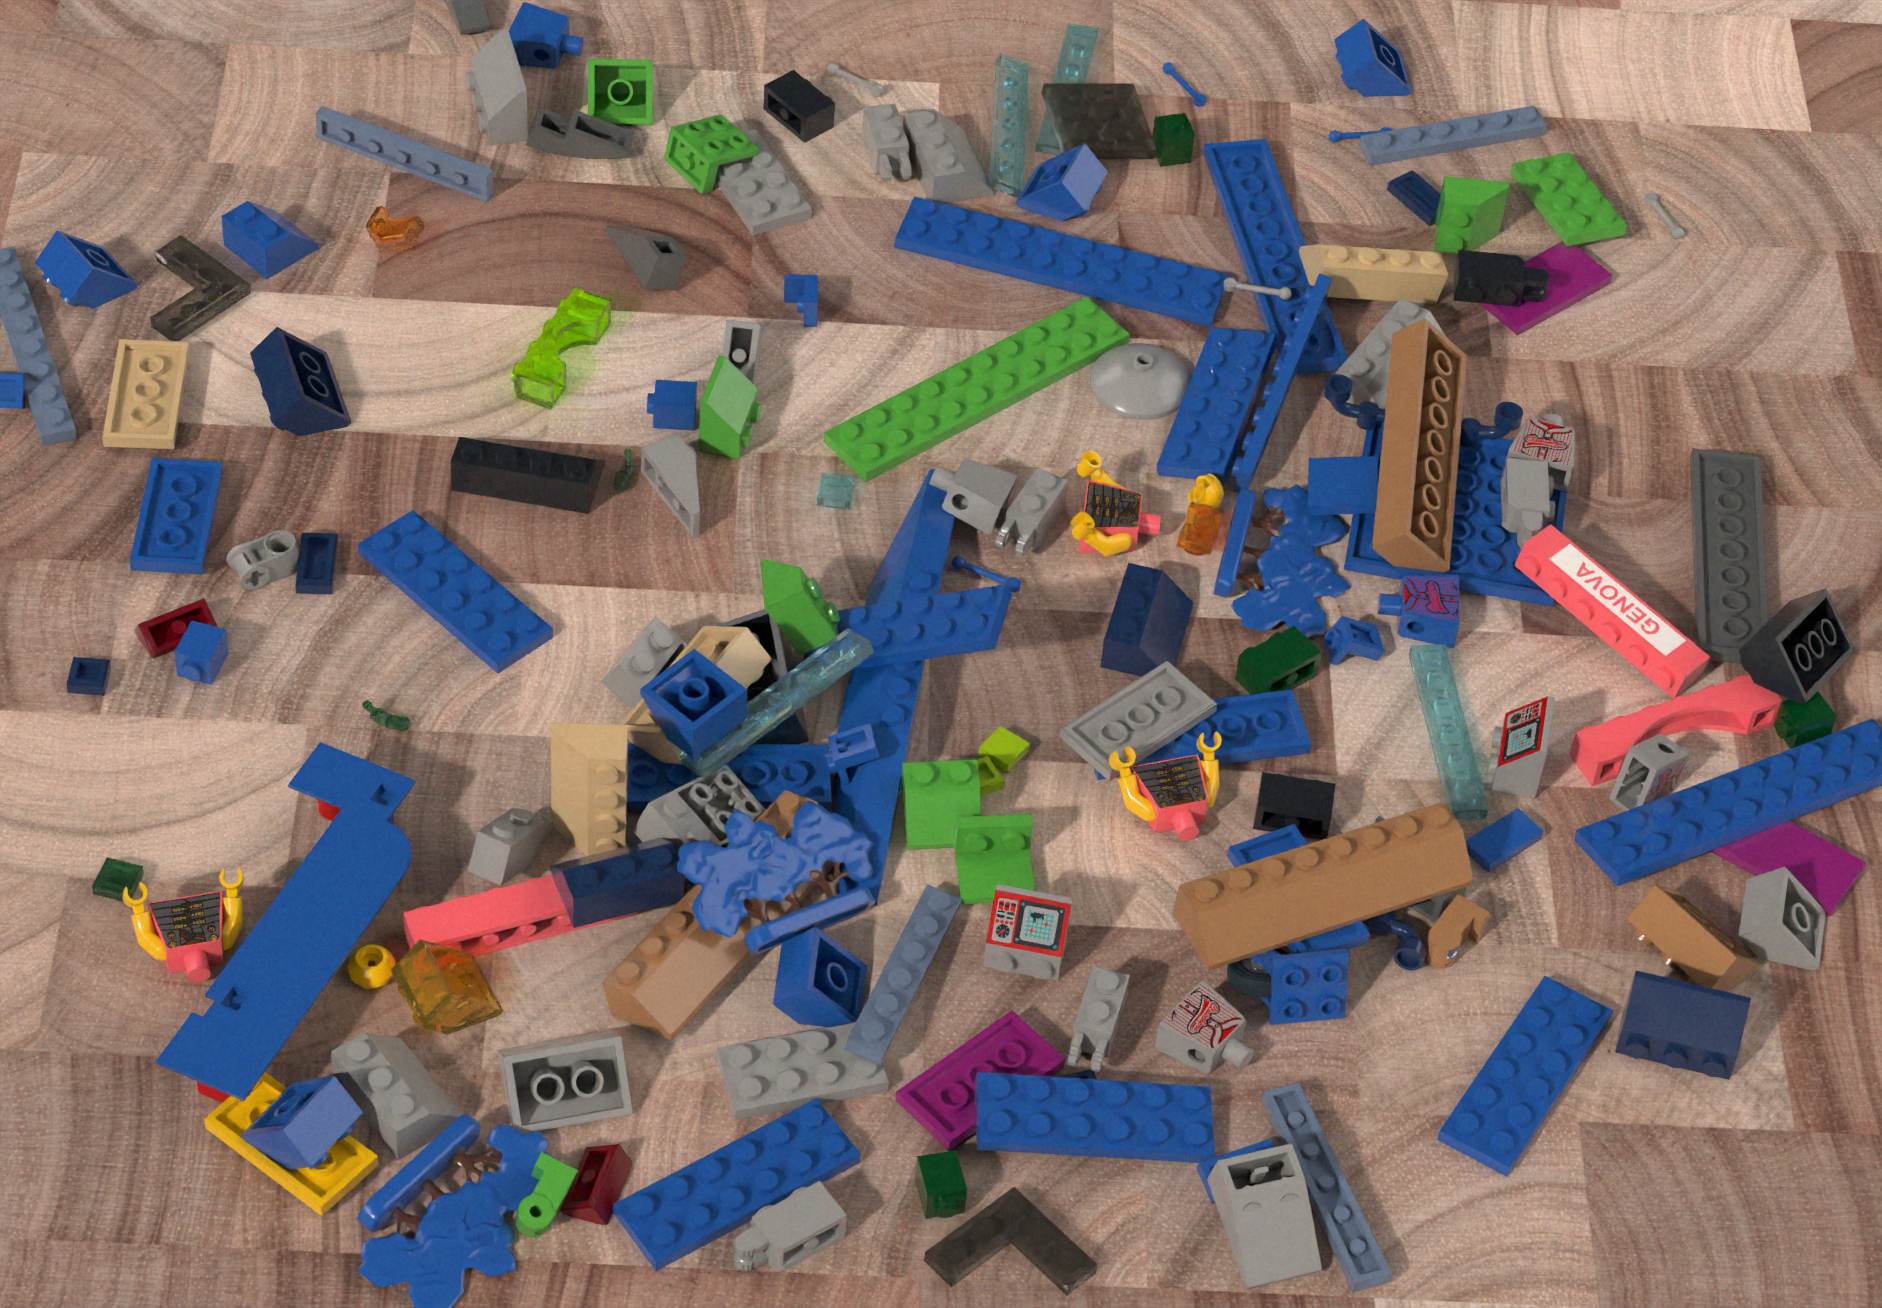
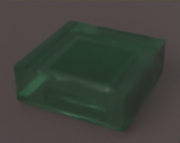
M107 857L92 885L93 894L124 902L122 894L125 887H127L128 895L132 899L139 882H141L144 876L143 866Z

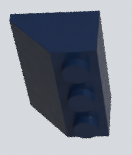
M276 327L250 352L255 367L254 372L259 379L262 396L267 403L270 420L275 427L282 431L287 430L297 436L348 427L352 423L327 352L279 327Z
M1128 563L1104 637L1100 667L1142 677L1166 661L1174 667L1176 666L1194 603L1164 571Z
M661 838L550 865V872L573 928L680 901L684 897L685 875L677 870L679 856L673 843Z
M1636 970L1621 1016L1615 1052L1635 1059H1645L1665 1064L1672 1068H1682L1703 1073L1710 1077L1729 1080L1738 1056L1751 998Z

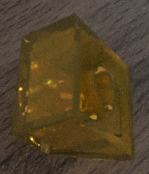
M420 939L391 969L398 984L397 989L399 993L406 999L413 1012L412 1018L414 1022L425 1031L431 1030L448 1035L498 1017L503 1012L499 1001L473 954Z

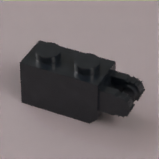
M1458 250L1454 269V301L1520 307L1521 301L1540 302L1546 297L1547 291L1544 286H1547L1551 276L1545 269L1525 267L1524 260L1518 255Z

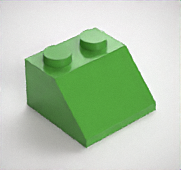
M588 59V115L612 124L652 125L653 60Z
M1444 176L1434 224L1435 251L1458 253V250L1473 251L1498 236L1509 191V182Z
M718 356L700 401L699 451L739 460L743 447H749L753 436V427L751 426L753 423L758 424L762 412V404L757 403L758 388L725 356Z
M771 560L760 562L764 608L800 656L838 638L837 622L840 621L839 613L832 602L827 603L824 600L821 588L813 577L809 579L802 568Z
M977 759L902 763L901 794L907 850L954 848L956 817L981 816Z

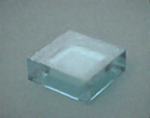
M821 473L816 506L851 510L855 477Z

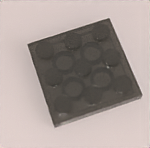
M1044 83L1041 94L1061 153L1085 143L1097 159L1155 158L1157 148L1134 83Z

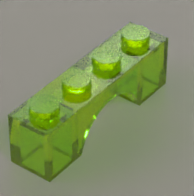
M574 287L569 296L560 301L554 317L545 322L539 338L530 343L526 356L521 363L517 362L512 370L511 381L514 382V397L550 410L554 407L566 389V363L558 356L575 346L597 345L611 325L610 299Z

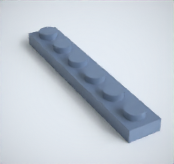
M324 106L315 113L318 139L488 202L494 195L492 169Z
M1528 106L1362 135L1359 146L1369 164L1373 166L1545 135L1547 125L1536 107Z
M927 884L856 1021L844 1050L879 1065L881 1064L959 910L962 898Z
M1299 1082L1263 1091L1261 1102L1281 1144H1293L1306 1180L1309 1202L1352 1292L1389 1283L1392 1277L1390 1267Z

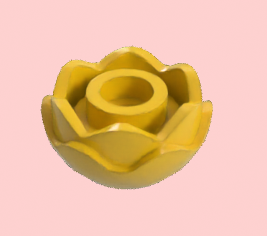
M1207 474L1196 478V486L1188 493L1190 502L1188 509L1194 511L1195 515L1206 516L1214 513L1219 508L1224 496V490L1217 477Z
M376 944L364 945L358 948L351 955L347 966L351 980L364 989L386 986L391 978L396 975L397 971L393 954L385 947Z

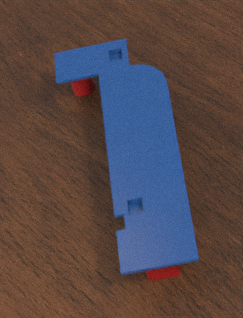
M322 742L317 745L290 781L288 787L318 800L320 815L331 820L332 823L206 992L205 997L214 1001L204 1016L193 1012L189 1015L158 1057L156 1064L197 1081L198 1092L223 1103L230 1096L245 1101L406 875L412 861L411 847L403 831L394 825V813L416 784L415 780Z

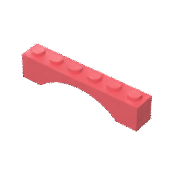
M1750 674L1746 676L1740 675L1731 681L1716 686L1710 685L1701 691L1686 696L1680 695L1671 701L1656 706L1650 705L1641 711L1626 716H1617L1602 724L1586 726L1575 733L1569 756L1590 785L1595 786L1616 779L1628 749L1658 734L1668 736L1689 730L1704 729L1730 731L1746 735L1773 726L1783 700L1778 694L1753 683Z

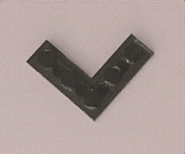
M180 235L156 251V261L194 287V289L151 316V327L170 341H180L251 294L250 283Z
M1015 1187L1011 1188L928 1249L924 1256V1262L950 1287H953L1010 1243L1066 1296L1095 1275L1097 1270V1264Z

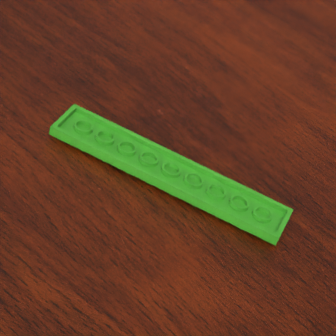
M1086 296L825 431L824 443L867 482L1095 362L1104 352L1117 346L1129 344L1130 334Z

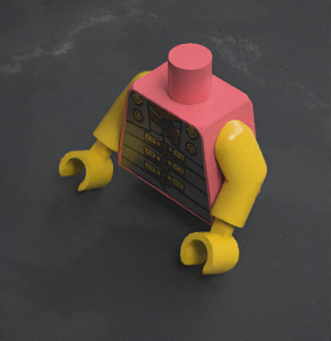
M1089 450L1083 454L1080 459L1081 463L1077 465V472L1082 477L1091 476V481L1088 480L1084 512H1079L1071 520V524L1074 526L1072 535L1075 539L1080 540L1079 552H1099L1103 556L1109 557L1121 552L1135 551L1138 533L1159 536L1161 515L1142 513V495L1116 483L1104 469L1099 470L1098 468L1102 465V461L1095 451Z
M1215 732L1213 735L1214 747H1208L1204 744V733L1199 735L1196 745L1197 749L1204 755L1203 760H1200L1198 754L1132 766L1130 770L1129 766L1133 765L1136 759L1134 750L1129 746L1123 749V755L1126 759L1125 763L1119 760L1116 750L1112 752L1108 759L1109 765L1114 770L1120 772V776L1117 779L1125 807L1142 820L1147 821L1153 831L1159 833L1175 830L1178 838L1182 841L1195 838L1199 834L1198 825L1205 822L1206 811L1213 807L1219 789V760L1214 757V752L1220 747L1222 740L1218 732Z
M238 868L239 878L236 883L227 884L225 882V869L221 870L219 879L222 886L226 889V897H223L222 891L148 903V910H145L143 904L148 894L146 886L139 882V891L142 894V898L139 900H132L128 895L127 887H125L122 898L127 906L133 908L134 914L130 916L139 945L157 961H164L168 971L172 973L186 971L188 980L194 983L207 980L211 974L209 967L221 965L224 962V951L233 947L243 929L242 896H238V889L244 883L242 871Z

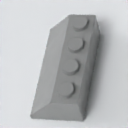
M1403 298L1397 301L1336 371V374L1344 375L1352 381L1351 396L1346 402L1360 405L1363 402L1370 401L1377 404L1379 408L1386 409L1393 333L1426 319L1445 335L1429 310Z

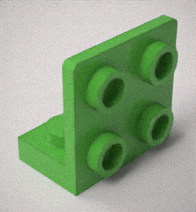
M715 115L671 127L664 160L703 195L713 191L719 165L757 156L759 148L729 122L727 118L723 115Z
M1031 814L956 817L953 847L962 904L993 903L997 884L1036 891L1030 854L1033 829Z

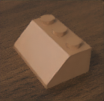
M1654 885L1627 918L1636 927L1633 931L1634 935L1648 946L1652 944L1657 946L1663 952L1660 958L1668 966L1676 971L1681 968L1690 976L1687 980L1688 983L1728 992L1763 966L1680 892Z

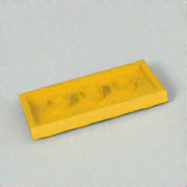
M265 1072L245 1101L230 1096L205 1117V1128L319 1215L323 1216L379 1165L378 1156L351 1135H348L344 1139L335 1142L327 1150L329 1153L328 1157L317 1167L312 1169L308 1167L289 1169L245 1142L241 1135L286 1089L285 1086Z

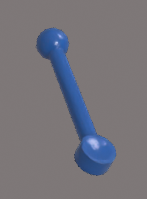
M1167 62L1163 65V72L1171 75L1194 98V105L1202 107L1206 104V96L1198 94L1175 71L1172 63Z
M1383 127L1380 131L1339 133L1333 130L1329 133L1328 137L1331 142L1336 143L1340 139L1360 138L1362 135L1391 131L1392 129Z
M956 556L952 560V565L955 569L960 570L964 568L1001 584H1006L1011 592H1018L1020 590L1021 581L1016 577L1005 578L966 562L962 556Z

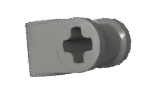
M277 530L248 543L235 546L229 551L226 561L231 569L237 571L242 588L253 591L266 584L295 574L298 568L299 557L295 536L286 530Z

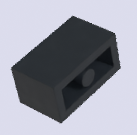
M795 70L764 85L763 110L804 143L834 128L835 103L829 96L824 95L809 80L803 78Z
M1262 772L1253 829L1272 832L1295 824L1301 835L1305 838L1326 839L1332 817L1336 784Z

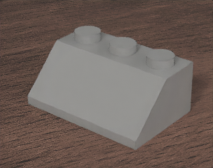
M502 29L471 57V72H466L468 91H474L472 93L474 112H480L478 114L479 129L481 133H486L489 145L527 141L528 138L527 89L509 30Z
M935 109L904 114L903 128L909 143V160L929 200L948 204L993 195L994 190L962 127Z
M615 1030L497 1050L512 1127L517 1131L525 1134L633 1114L622 1037Z
M364 1033L331 1051L333 1076L338 1079L363 1112L361 1115L397 1160L432 1142L451 1123L463 1115L401 1038Z

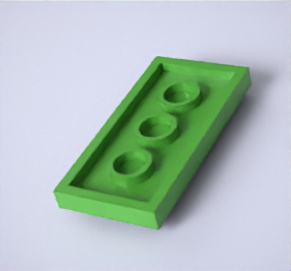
M1559 153L1554 156L1529 159L1512 164V177L1566 247L1625 235L1627 224L1570 153Z

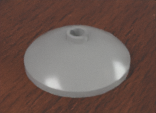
M1131 343L1114 347L1097 358L1091 369L1090 386L1096 399L1108 410L1127 418L1151 420L1166 417L1179 410L1191 377L1184 363L1169 351L1150 344Z

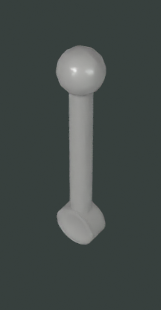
M832 62L827 67L828 73L831 75L838 74L869 89L875 97H879L884 92L881 84L875 83L873 85L840 69L837 63Z
M1647 193L1644 198L1645 204L1653 206L1672 230L1673 238H1682L1684 235L1683 228L1677 227L1657 202L1658 196L1656 194Z
M1234 278L1224 280V289L1228 292L1239 289L1276 295L1283 300L1290 299L1292 295L1291 290L1287 287L1275 289L1237 283Z

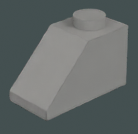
M727 319L722 356H725L754 384L760 359L764 325Z

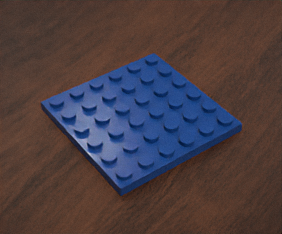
M1377 422L1374 429L1366 430L1362 456H1378V482L1384 423ZM1479 438L1475 446L1467 447L1462 444L1459 446L1449 571L1443 573L1396 567L1389 563L1372 548L1375 513L1352 515L1344 570L1402 580L1403 577L1409 575L1456 574L1459 575L1460 591L1553 607L1554 598L1514 566L1522 549L1518 547L1516 533L1509 532L1502 527L1500 481L1509 448L1514 440ZM1553 488L1552 497H1549V500L1555 501V514L1553 522L1547 521L1546 527L1551 524L1562 533L1567 492Z

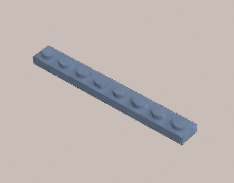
M15 247L0 249V319L18 373L26 374L25 395L42 446L77 439L76 428Z

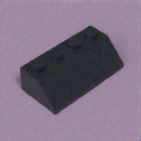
M459 437L451 458L452 491L589 514L604 468V460L472 437Z
M1825 588L1789 601L1739 650L1742 667L1750 674L1753 683L1795 703L1803 704L1826 683L1856 650Z
M766 609L715 625L747 627L771 657L770 662L763 669L762 676L747 688V719L725 735L727 741L734 744H801L809 741L790 641Z

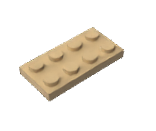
M119 339L102 436L104 447L175 448L189 358V342Z

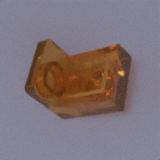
M384 206L376 207L366 224L368 234L380 252L413 248L425 228L420 216L392 220Z
M1191 502L1188 506L1185 523L1178 536L1177 547L1185 548L1184 550L1187 553L1196 556L1211 555L1218 539L1223 510Z

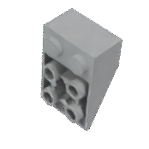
M655 617L635 637L601 683L628 706L634 708L642 699L640 689L664 672L688 644Z
M725 764L649 802L632 831L642 842L657 838L672 842L677 854L683 844L704 839L711 844L727 848L729 840L724 827L734 809L749 815L753 822L766 809ZM686 876L684 883L689 881V879Z
M1293 1144L1217 1160L1207 1181L1246 1290L1321 1272L1322 1265L1306 1180Z

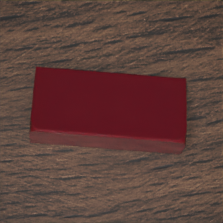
M205 598L142 622L136 626L134 631L151 658H155L177 648L191 621L215 627L218 626Z
M619 1144L586 1147L577 1168L578 1172L560 1209L563 1215L600 1225H607L613 1214V1204L618 1201L632 1167V1160Z

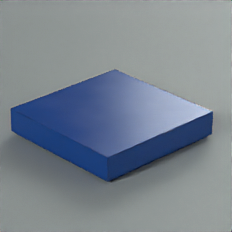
M1378 456L1309 458L1308 515L1375 513L1378 493Z

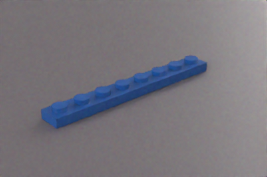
M1319 273L1315 285L1308 284L1302 300L1306 307L1304 310L1298 308L1292 325L1293 328H1296L1294 334L1288 332L1282 349L1283 352H1286L1285 358L1278 357L1272 373L1276 380L1274 383L1268 381L1262 398L1263 401H1266L1264 407H1257L1252 425L1256 426L1254 433L1251 431L1247 432L1242 445V451L1246 452L1244 458L1237 456L1231 476L1237 477L1234 486L1235 492L1239 493L1241 487L1250 488L1327 299L1332 277Z

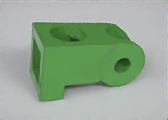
M541 1152L531 1174L539 1182L532 1195L525 1197L521 1201L516 1213L515 1224L519 1232L524 1236L533 1238L543 1235L549 1229L578 1172L577 1169Z

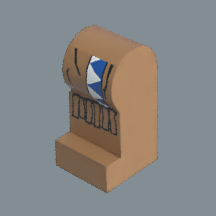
M1457 894L1428 933L1426 961L1436 968L1451 967L1457 959L1459 949L1468 938L1478 943L1485 934L1490 912Z

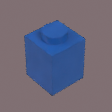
M656 380L655 392L648 393L647 414H653V428L694 431L697 382Z
M191 621L175 650L177 676L190 681H199L212 685L228 656L226 629Z

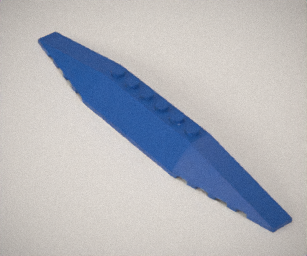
M930 468L869 587L865 606L941 594L956 517L942 508L947 492L929 484L935 469ZM926 659L851 670L837 733L870 723L880 758L846 768L850 780L848 784H842L838 773L834 775L836 813L848 818L854 831L865 833L868 839L873 842V846L868 853L869 861L873 867L871 878L862 882L843 876L839 882V894L864 886L869 889L876 906L878 904L901 791L902 763L907 762ZM840 863L839 866L841 873L846 871L844 863Z

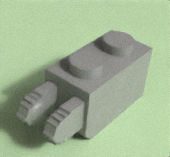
M896 104L864 107L862 138L874 174H881L884 182L891 181L892 172H900L903 180L911 179L909 143Z
M1507 457L1500 481L1502 527L1509 532L1516 533L1518 547L1522 549L1526 541L1546 528L1547 521L1553 522L1555 501H1550L1549 497H1552L1554 477L1548 476L1547 461Z
M1036 468L1006 511L1005 523L998 532L995 541L996 546L1004 548L1010 539L1016 540L1015 552L1020 556H1024L1030 547L1038 549L1065 510L1068 480Z
M510 809L477 832L468 872L502 886L533 864L538 855L540 845L550 836L553 822L546 818L540 820L526 809Z
M1092 966L1074 1022L1067 1064L1076 1066L1080 1060L1081 1053L1086 1052L1092 1054L1091 1070L1100 1073L1104 1057L1109 1058L1126 1004L1130 975Z
M821 1181L809 1187H800L781 1202L761 1208L752 1216L751 1227L743 1231V1234L735 1236V1240H733V1246H735V1253L733 1254L734 1267L742 1272H747L768 1262L772 1269L785 1271L844 1239L847 1215Z

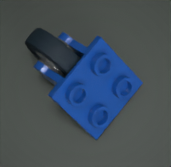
M1277 948L1227 965V976L1230 985L1240 993L1260 997L1268 1006V1021L1270 1025L1345 1018L1349 958L1347 949L1290 954L1284 949Z

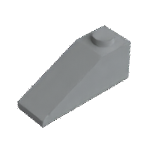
M677 433L641 448V473L691 537L696 538L699 536L700 506L696 471L697 455L694 448L690 444L687 445Z

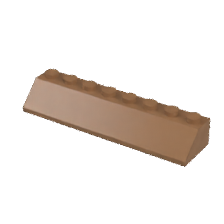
M1423 319L1393 333L1372 548L1393 566L1444 573L1449 571L1467 355L1428 320Z
M785 790L755 822L763 821L773 825L779 837L784 839L790 838L793 830V818L797 811L806 801L818 803L812 799ZM827 860L824 863V876L834 866L832 860ZM811 872V876L814 879L820 880L819 873ZM804 882L796 887L795 894L799 902L817 885L816 883ZM695 884L602 982L611 1015L673 1040L751 956L744 943V937L749 931L761 925L760 920L749 915L741 920L736 934L730 938L719 935L712 929L708 931L702 930L691 908L702 890L701 884ZM744 899V904L748 909H755L749 899ZM770 900L767 902V917L770 921L787 915L794 910L791 903L785 900Z
M1443 801L1181 884L1178 888L1172 914L1206 969L1210 971L1354 924V922L1360 920L1363 921L1471 886L1474 879L1463 829Z

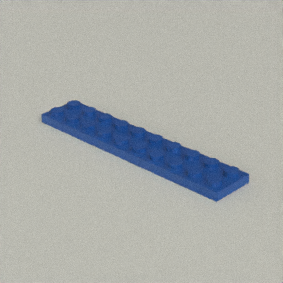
M1266 139L1204 144L1203 156L1249 284L1275 289L1287 287L1292 292L1288 300H1283L1276 295L1252 292L1266 332L1276 333L1277 345L1274 350L1276 360L1278 357L1285 358L1286 352L1282 351L1288 332L1294 334L1296 328L1292 327L1298 308L1304 310L1306 307L1302 300L1309 282L1299 254L1300 246L1306 245ZM1325 301L1296 375L1337 371L1348 359L1327 301Z
M918 197L913 198L895 237L894 248L1209 327L1213 325L1225 292L1224 280L1229 278L1228 274Z
M1869 719L1577 829L1574 841L1618 887L1881 786L1882 728L1873 719Z

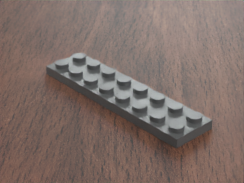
M1692 448L1690 455L1696 645L1711 657L1710 660L1741 664L1739 650L1769 621L1760 456Z

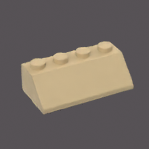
M1319 244L1300 246L1299 249L1310 285H1315L1319 273L1332 277L1327 297L1398 301L1400 298H1403L1413 303L1436 304L1448 277V272L1440 252Z
M703 626L670 666L695 649L747 689L750 684L762 676L763 669L770 662L771 657L747 627ZM643 698L621 723L628 725V740L662 763L685 764L692 759L666 738Z
M551 722V821L553 822V828L587 856L625 847L627 835L628 725Z

